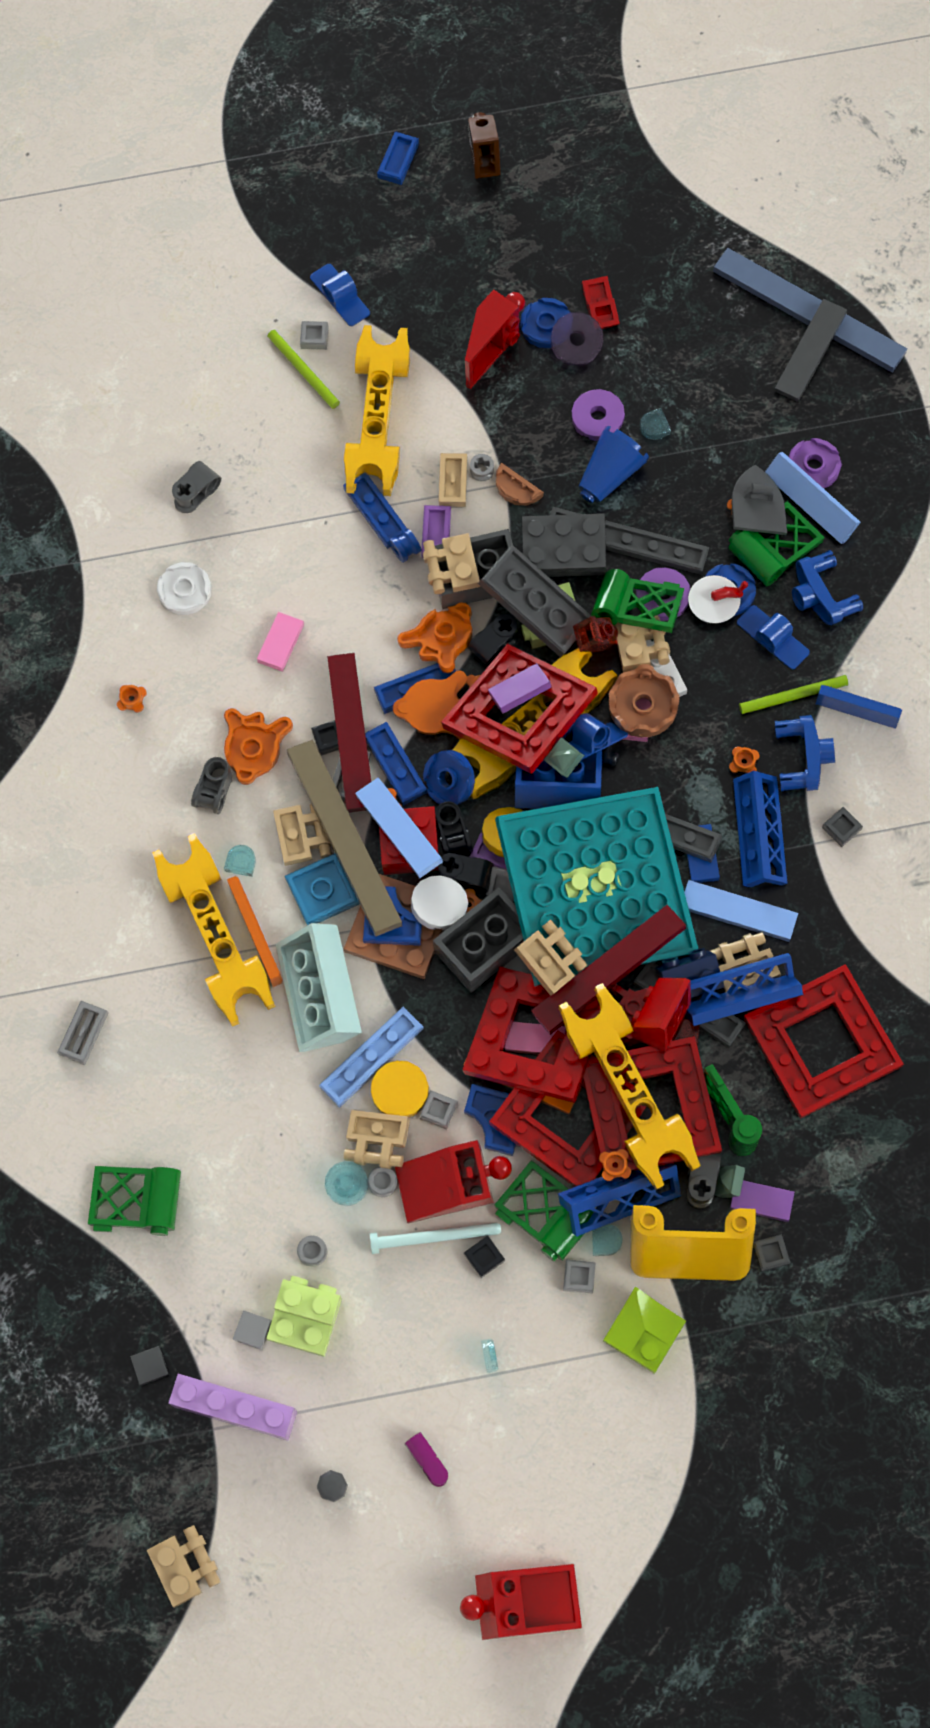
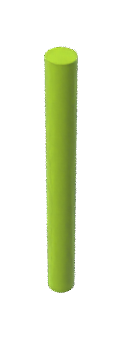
M271 330L267 337L332 409L338 407L340 401L279 333L276 330Z
M846 675L743 702L739 704L740 712L745 714L819 693L821 685L835 689L848 686V679Z

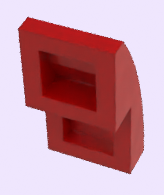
M608 276L582 281L583 294L594 331L620 325Z

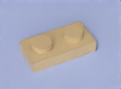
M440 453L439 506L466 507L467 454Z

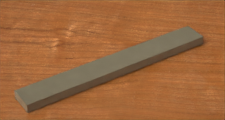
M313 739L288 748L287 755L375 937L401 927L402 921Z

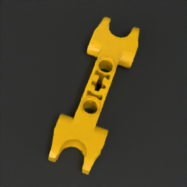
M364 325L356 348L355 374H368L361 442L360 444L346 443L345 445L346 493L354 494L357 485L354 484L355 479L361 474L367 473L368 475L377 476L382 481L383 496H391L393 486L398 477L400 447L386 445L394 376L408 377L410 348L408 344V328H400L398 336L393 343L380 345L372 339V326ZM382 385V386H384V387H382V388H377L376 386ZM376 403L380 404L379 410H376ZM371 432H379V434H377V435H372V434H370V433H371Z
M587 644L563 655L552 664V666L597 688V696L582 714L589 713L598 706L618 678V675L613 670L607 671L598 677H588L582 673L581 669L592 656V649ZM541 693L504 721L502 725L524 736L533 726V721L536 722L548 708L545 704L553 701V699ZM463 738L459 740L453 749L461 753L469 760L471 766L477 768L480 772L475 779L474 789L470 795L473 800L501 786L516 770L515 765Z
M194 833L187 836L192 853L189 860L184 864L174 865L169 863L164 858L162 852H160V849L152 852L156 863L158 879L169 902L172 903L184 897L219 971L205 978V981L216 1005L225 1014L233 1027L240 1024L235 1005L237 1000L245 994L258 995L268 1010L276 1006L272 999L268 977L258 956L255 955L244 961L241 959L208 886L222 879L210 853L204 848ZM201 900L209 901L204 909L195 908L197 902ZM215 925L220 936L216 940L209 928ZM221 950H232L229 957L224 959L218 957Z
M602 983L594 989L601 1009L600 1014L595 1018L589 1020L579 1018L567 1002L559 1005V1010L565 1024L567 1037L578 1057L582 1059L593 1052L595 1053L637 1132V1135L625 1140V1145L636 1167L646 1176L654 1189L657 1190L664 1186L663 1178L658 1168L659 1158L663 1154H678L691 1171L699 1168L701 1165L693 1146L692 1136L680 1115L675 1114L664 1120L649 1090L621 1041L622 1037L633 1032L631 1023L622 1006L612 997ZM611 1053H617L622 1057L623 1064L613 1067L607 1062V1056ZM626 1068L629 1069L624 1075L627 1081L636 1084L633 1093L629 1089H622L625 1083L622 1075L618 1078L615 1077V1075L622 1073ZM640 1105L647 1106L651 1111V1117L647 1120L639 1119L635 1114V1108Z

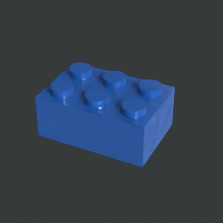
M602 750L581 760L568 778L560 774L544 760L532 774L516 766L515 808L539 809L601 797Z

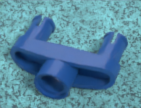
M831 550L812 558L805 557L797 560L796 574L800 585L792 589V598L796 607L800 611L812 607L817 615L828 625L841 622L843 617L863 610V603L859 600L860 597L857 594L839 602L834 601L819 576V572L837 566L836 557L832 556L833 552Z
M812 715L800 716V719L775 721L776 739L792 736H802V738H805L807 769H805V772L780 773L781 791L807 788V791L819 790L821 764L835 763L833 738H818Z

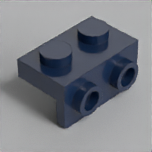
M705 948L690 951L688 957L681 959L671 957L661 961L662 965L656 966L655 971L661 978H687L694 980L719 973L720 968L716 954L708 950L706 951ZM723 981L718 984L715 990L724 988ZM702 988L691 990V998L704 994L705 990Z

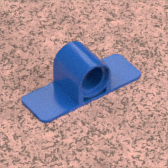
M326 264L310 275L312 282L349 326L356 325L370 315V310L357 296V289L353 279L345 270L338 273L331 264Z
M752 605L737 620L739 627L792 670L797 668L810 653L808 648L792 636L793 627L791 623L779 613H775L770 618L757 606Z
M585 713L575 721L572 741L569 743L585 755L581 759L583 760L626 738L628 733L613 723L604 724L592 715Z

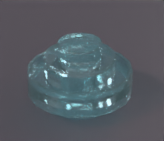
M343 1161L329 1169L325 1177V1189L333 1202L342 1206H351L357 1204L366 1195L368 1179L360 1165L354 1162Z

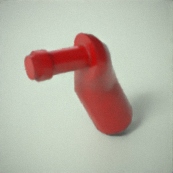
M743 581L739 588L722 587L711 592V598L714 601L727 597L741 598L743 590L748 587V583Z

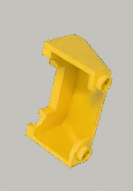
M633 1205L630 1246L631 1269L636 1275L643 1278L741 1280L750 1270L756 1225V1209L739 1208L731 1211L725 1220V1232L664 1230V1219L660 1210L653 1206Z

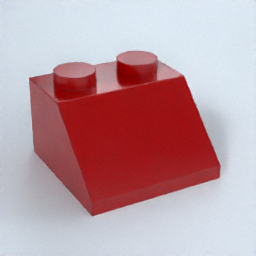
M658 978L654 987L649 986L643 999L645 1005L642 1011L637 1010L631 1021L634 1039L666 1053L691 1004V980L687 978Z

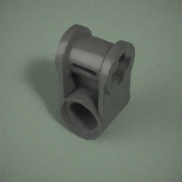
M202 461L195 462L172 487L175 508L181 513H191L196 510L209 495L217 490L221 483V476Z
M213 757L205 763L199 782L193 791L192 807L202 806L212 809L215 814L221 813L232 781V772L225 759ZM216 769L225 770L222 776L212 777V773Z
M721 1153L698 1157L701 1166L693 1171L690 1168L688 1169L687 1200L694 1208L704 1209L712 1203L719 1175ZM698 1188H704V1197L698 1196Z

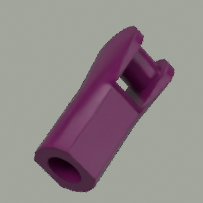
M417 1433L405 1442V1446L420 1468H423V1472L429 1481L436 1487L444 1486L448 1480V1471L439 1458L436 1457V1453L422 1433Z

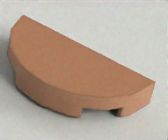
M503 463L500 464L496 471V487L499 494L506 501L514 505L526 506L536 503L544 496L543 491Z

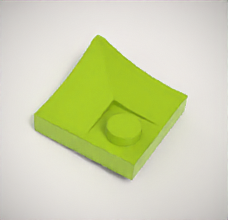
M635 1286L603 1342L655 1374L686 1320Z

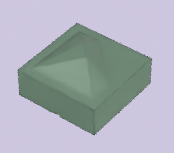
M560 738L544 761L568 778L585 755L566 740Z
M738 1165L720 1167L715 1196L721 1198L739 1197L745 1168Z

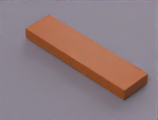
M231 877L227 879L271 984L273 987L280 985L283 981L241 882L238 877Z

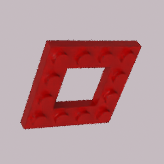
M507 644L441 723L443 729L532 774L559 739L564 736L597 696L598 692L595 686ZM537 663L551 683V688L541 694L553 699V702L523 736L485 716L496 704L491 698L488 689Z
M846 964L803 985V995L762 1006L743 1017L800 1119L904 1065ZM834 1005L861 1053L812 1078L785 1029Z
M500 967L462 1070L464 1074L575 1103L591 1054L580 1059L567 1037V1032L565 1033L555 1065L503 1052L519 1004L536 1007L547 999L550 994L542 985L534 986L532 974ZM598 999L579 1012L577 1016L589 1020L600 1014L601 1009Z
M557 1030L535 1060L555 1065L565 1035ZM582 1080L581 1086L585 1088L584 1080ZM628 1082L624 1083L622 1089H629L633 1093L635 1086ZM514 1087L488 1124L573 1187L594 1180L603 1168V1164L599 1161L600 1151L595 1129L581 1148L576 1150L531 1117L545 1095ZM619 1101L627 1134L633 1125ZM640 1105L635 1108V1114L638 1118L647 1106Z
M695 1036L671 1041L666 1053L652 1046L628 1050L642 1079L673 1074L683 1120L692 1136L697 1158L721 1153V1143ZM614 1053L607 1056L609 1065L618 1067L623 1064V1059L619 1054ZM597 1057L591 1058L588 1061L583 1080L600 1155L603 1152L611 1153L624 1149L629 1155L627 1159L628 1167L631 1169V1172L637 1171L639 1169L636 1167L625 1145V1140L628 1138L619 1099ZM626 1068L622 1073L615 1075V1077L618 1078L622 1075L625 1083H628L624 1075L629 1069ZM667 1153L659 1158L658 1166L684 1160L678 1154ZM615 1162L612 1164V1166L614 1168H617L618 1163Z

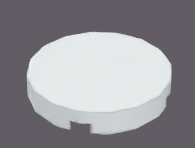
M180 562L168 567L162 577L160 576L157 583V593L161 604L172 613L177 615L196 613L206 606L211 597L212 586L208 574L196 564Z
M431 876L420 881L414 888L411 898L412 914L419 923L433 930L435 928L448 929L466 914L468 907L467 894L462 886L453 879L444 876Z

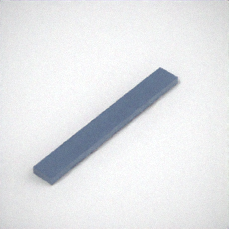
M729 248L726 249L713 269V272L807 325L810 324L822 302L817 297ZM847 314L833 340L892 373L908 349Z

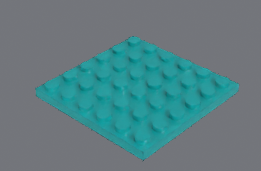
M658 787L506 814L495 818L524 941L538 930L546 939L549 935L542 926L549 920H552L557 928L561 927L566 933L564 935L574 949L577 947L582 953L581 957L586 962V967H588L664 906L668 905L686 924V929L641 965L663 961L671 957L688 956L690 951L698 949ZM607 861L615 863L617 872L613 882L617 889H612V896H606L610 883L606 884L605 890L600 893L595 892L591 888V880L597 877L598 873L588 878L587 889L591 895L586 896L587 902L579 903L578 901L583 894V890H580L575 898L567 896L565 884L571 882L572 878L563 881L561 873L567 874L581 867L594 869L602 862ZM618 876H619L621 885L618 883V880H617V877H618ZM554 943L552 948L563 959L565 955ZM572 964L568 966L575 976L580 973ZM531 972L534 986L542 985Z

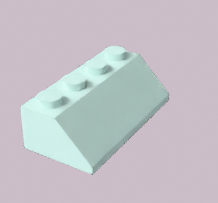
M311 923L278 942L276 949L299 1052L344 1043L361 1034L362 1031L337 925Z

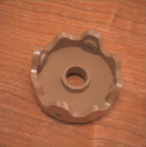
M642 664L636 669L623 672L618 676L615 684L609 691V712L617 727L629 735L640 738L652 737L667 730L673 723L677 715L679 694L671 677L659 674L649 664ZM644 698L650 701L651 707L641 710L635 703L637 700Z

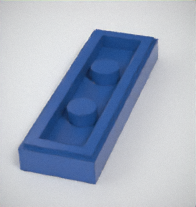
M363 473L354 481V484H357L354 494H347L388 549L391 547L389 539L401 536L402 531L407 529V527L369 475ZM346 483L343 485V488H344L345 492H346Z
M436 663L375 686L374 691L383 713L392 712L394 703L403 698L409 688L415 683L426 679H446L456 672V669L451 673H444L441 671L439 664Z
M821 685L816 701L817 705L895 729L902 713L901 708L826 685Z
M387 722L365 733L367 746L390 785L396 791L403 806L427 793V788Z

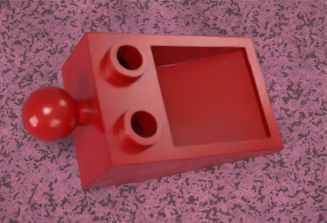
M493 289L477 307L465 356L467 388L471 389L509 345L513 346L520 336L519 312L525 306V299L520 293L511 292L504 297Z
M478 1140L432 1152L404 1162L402 1167H395L407 1223L494 1203L488 1177L492 1176L497 1180L506 1179L512 1171L511 1162L504 1156H497L490 1161L489 1165H485L481 1145ZM468 1159L475 1160L474 1167L468 1166L466 1168L465 1161ZM473 1188H481V1194L471 1195Z
M574 1564L497 1571L475 1575L477 1595H468L460 1603V1612L465 1619L469 1621L480 1619L482 1640L582 1628Z

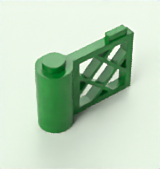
M788 501L784 503L785 512L793 518V525H786L787 531L793 532V541L779 540V534H774V539H765L758 532L737 530L729 538L730 545L728 549L765 586L773 584L785 570L821 544L825 538ZM798 532L808 533L813 540L810 543L798 542ZM778 547L793 548V555L786 560L778 552Z
M611 569L604 575L591 617L596 624L603 627H612L617 623L672 633L684 596V588H681L680 584L664 581L663 584L632 579L623 570ZM634 589L644 590L648 595L638 599L633 592ZM664 595L676 596L675 600L666 604L660 597ZM654 600L659 607L648 611L643 604ZM638 608L642 612L638 616L626 615L627 611ZM665 613L669 621H658L654 616Z
M711 1064L704 1069V1077L709 1096L731 1130L728 1145L736 1155H750L755 1151L760 1140L762 1125L756 1117L742 1113L714 1065Z
M532 1160L494 1204L495 1208L498 1209L495 1213L497 1217L507 1225L514 1222L543 1245L542 1253L552 1261H555L557 1258L563 1261L584 1235L576 1237L572 1233L569 1212L563 1206L549 1207L547 1193L563 1192L568 1190V1188ZM532 1171H535L542 1177L543 1188L526 1189L525 1180ZM546 1181L553 1186L547 1187ZM521 1184H522V1190H518V1191H517V1189H518V1188L521 1186ZM544 1193L545 1208L528 1210L527 1195ZM523 1196L524 1210L512 1212L504 1205L511 1197ZM589 1209L579 1213L580 1224L588 1222L594 1211ZM555 1212L554 1215L550 1218L549 1213ZM546 1213L547 1223L538 1233L530 1226L529 1215ZM518 1216H525V1222Z
M95 1166L88 1225L93 1226V1231L112 1232V1227L151 1229L150 1234L168 1236V1231L175 1230L181 1171L168 1167L130 1168ZM102 1174H113L119 1182L106 1193L101 1187ZM135 1175L145 1176L144 1186L134 1194L126 1183ZM124 1187L131 1198L118 1208L110 1197L120 1188ZM105 1201H108L115 1209V1212L107 1219H97L98 1208ZM134 1202L141 1208L139 1221L128 1220L123 1214ZM118 1216H120L123 1220H115V1219H116Z

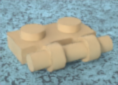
M469 533L443 538V549L439 550L435 549L433 540L423 542V559L428 564V581L433 586L434 594L444 593L443 584L451 583L453 592L480 587ZM446 561L448 571H440L438 562Z
M657 615V616H654V618H655L656 620L660 621V618H659L658 615ZM621 623L613 626L623 672L634 670L642 664L651 665L650 660L658 659L660 665H666L670 662L669 644L664 639L666 632ZM653 639L654 645L647 647L646 640Z
M312 804L309 805L311 813L304 815L301 805L273 811L285 866L313 860L311 849H319L321 858L332 855L330 841ZM313 825L316 837L308 838L305 826Z
M549 920L542 926L549 935L546 939L538 930L515 948L514 951L551 996L575 976L568 968L570 964L578 972L584 969L587 964L582 959L580 950L577 947L574 949L564 935L566 933L561 927L557 928L553 921ZM554 943L565 955L563 959L552 948Z
M762 932L755 935L749 933L742 936L741 940L730 944L724 942L718 944V948L710 950V952L716 954L717 960L722 958L725 964L719 966L720 972L773 957L770 948L760 952L757 948L758 945L766 943ZM744 950L748 952L749 956L737 960L733 957V954ZM775 966L769 974L773 978H778L781 975L778 966ZM756 972L749 973L742 983L746 986L753 985L760 975ZM729 980L723 981L724 993L727 992L733 984Z
M351 1110L346 1139L351 1142H357L355 1150L345 1149L344 1160L354 1161L355 1165L362 1166L370 1163L378 1164L380 1168L390 1169L391 1166L402 1167L403 1156L393 1155V1148H405L410 1123L409 1117ZM368 1144L382 1145L381 1153L368 1152Z
M194 1525L183 1531L188 1541L186 1544L180 1546L177 1537L174 1535L147 1550L174 1608L202 1593L197 1581L204 1577L209 1588L221 1582L216 1573L218 1570L215 1561L210 1560L204 1547L206 1542L202 1535L199 1536ZM192 1552L200 1566L195 1571H192L186 1555Z

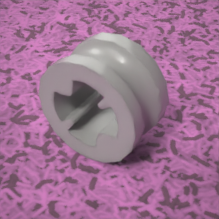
M478 454L471 459L470 473L472 477L477 481H487L493 476L494 461L489 455ZM483 464L486 467V471L481 472L478 465Z

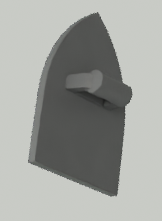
M757 465L750 467L739 477L732 492L733 529L786 535L785 505L779 488L770 476Z

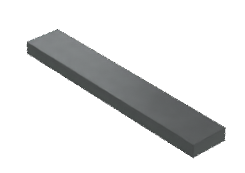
M552 507L550 515H575L580 513ZM605 520L606 550L702 575L709 547Z

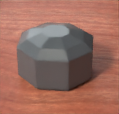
M332 1470L321 1475L317 1484V1489L322 1499L336 1502L343 1498L348 1487L343 1474Z

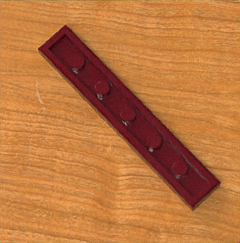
M355 653L327 656L346 809L348 813L367 811L355 794L372 782Z
M668 905L664 906L568 981L557 992L531 1010L532 1015L550 1035L564 1025L559 1005L567 1002L577 1015L597 999L594 990L596 986L603 983L606 989L609 990L686 929V924Z

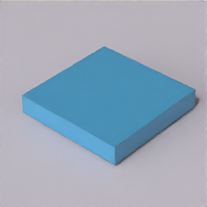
M335 853L285 875V879L307 925L320 923L360 904Z

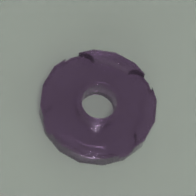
M581 312L568 313L561 317L552 329L551 348L556 357L565 364L586 365L593 361L601 351L603 344L602 329L598 322L588 314ZM572 333L581 334L584 343L580 346L573 345L570 341V335Z

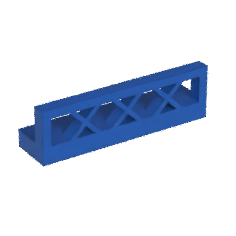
M751 771L733 779L743 886L754 887L764 882L782 886L787 884L777 777ZM762 782L768 784V796L763 790ZM765 808L771 815V822L765 816ZM768 835L773 840V849L768 843ZM770 862L776 868V875L771 874Z
M786 953L691 980V990L702 988L705 990V993L700 1000L691 1002L685 1016L693 1026L803 995L802 984L794 977L791 955ZM784 964L785 976L778 978L769 976L775 966ZM756 972L760 975L753 985L746 986L742 983L749 973ZM729 980L733 983L725 993L719 994L714 991L721 981Z
M670 1163L658 1166L663 1181L670 1180L671 1189L663 1193L656 1192L640 1170L631 1172V1175L626 1179L617 1177L613 1178L612 1181H606L603 1177L558 1193L560 1205L569 1212L572 1233L577 1237L631 1216L633 1205L654 1207L680 1197L681 1191L676 1164ZM641 1189L646 1191L641 1201L637 1203L630 1202L636 1191ZM615 1199L620 1201L614 1212H604L610 1201ZM589 1209L594 1211L588 1222L580 1224L579 1213Z

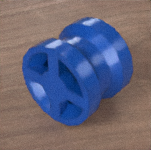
M408 528L402 531L401 536L389 539L391 549L402 563L407 561L411 554H418L422 551L418 540Z

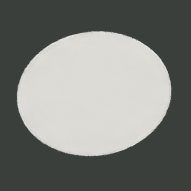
M713 575L701 578L690 589L688 596L690 609L695 616L705 622L721 623L729 620L738 611L741 599L727 597L714 601L711 598V592L722 587L737 588L735 584L722 576Z

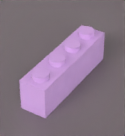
M181 1374L177 1375L169 1400V1404L174 1408L289 1441L297 1410L294 1407Z

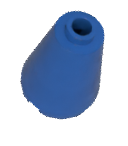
M606 426L602 431L578 486L581 490V497L590 503L594 501L600 503L649 459L647 453L644 456L640 454L641 446L632 438L618 429L614 433L610 432L611 426Z

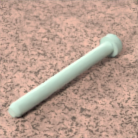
M498 1223L382 1237H378L377 1233H370L372 1254H379V1249L498 1235L501 1233V1226Z

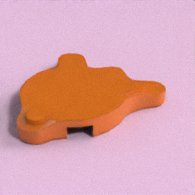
M458 603L448 607L446 611L436 612V609L430 611L422 618L417 627L398 635L399 646L405 649L422 647L419 651L422 661H435L439 664L442 672L451 673L455 669L457 656L468 647L473 637L470 622L472 616L471 607L466 603Z
M459 670L443 680L426 679L415 683L409 688L403 698L394 703V715L405 720L418 730L417 732L428 735L449 733L460 740L461 737L443 729L441 721L460 700L457 697V693L467 682L466 674Z
M230 708L224 713L225 721L229 727L224 753L229 766L236 773L238 782L248 785L275 766L280 755V743L292 730L293 723L290 718L281 717L267 725L264 723L265 718L261 712L244 716L238 710Z

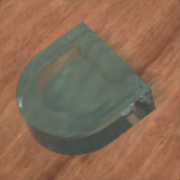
M661 408L650 411L641 418L640 431L646 438L654 440L671 434V428Z
M237 845L231 848L227 854L224 866L225 872L253 877L256 864L253 850L246 845Z
M608 1224L592 1230L593 1256H610L619 1251L622 1245V1234L617 1227Z
M491 1338L481 1340L487 1373L496 1372L498 1363L494 1341Z

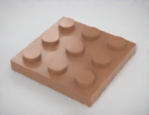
M379 874L384 886L396 887L397 898L402 907L412 913L411 898L416 886ZM360 906L344 946V952L425 980L435 953L433 940L443 930L437 928L433 930L422 925L421 946L363 943L365 914Z

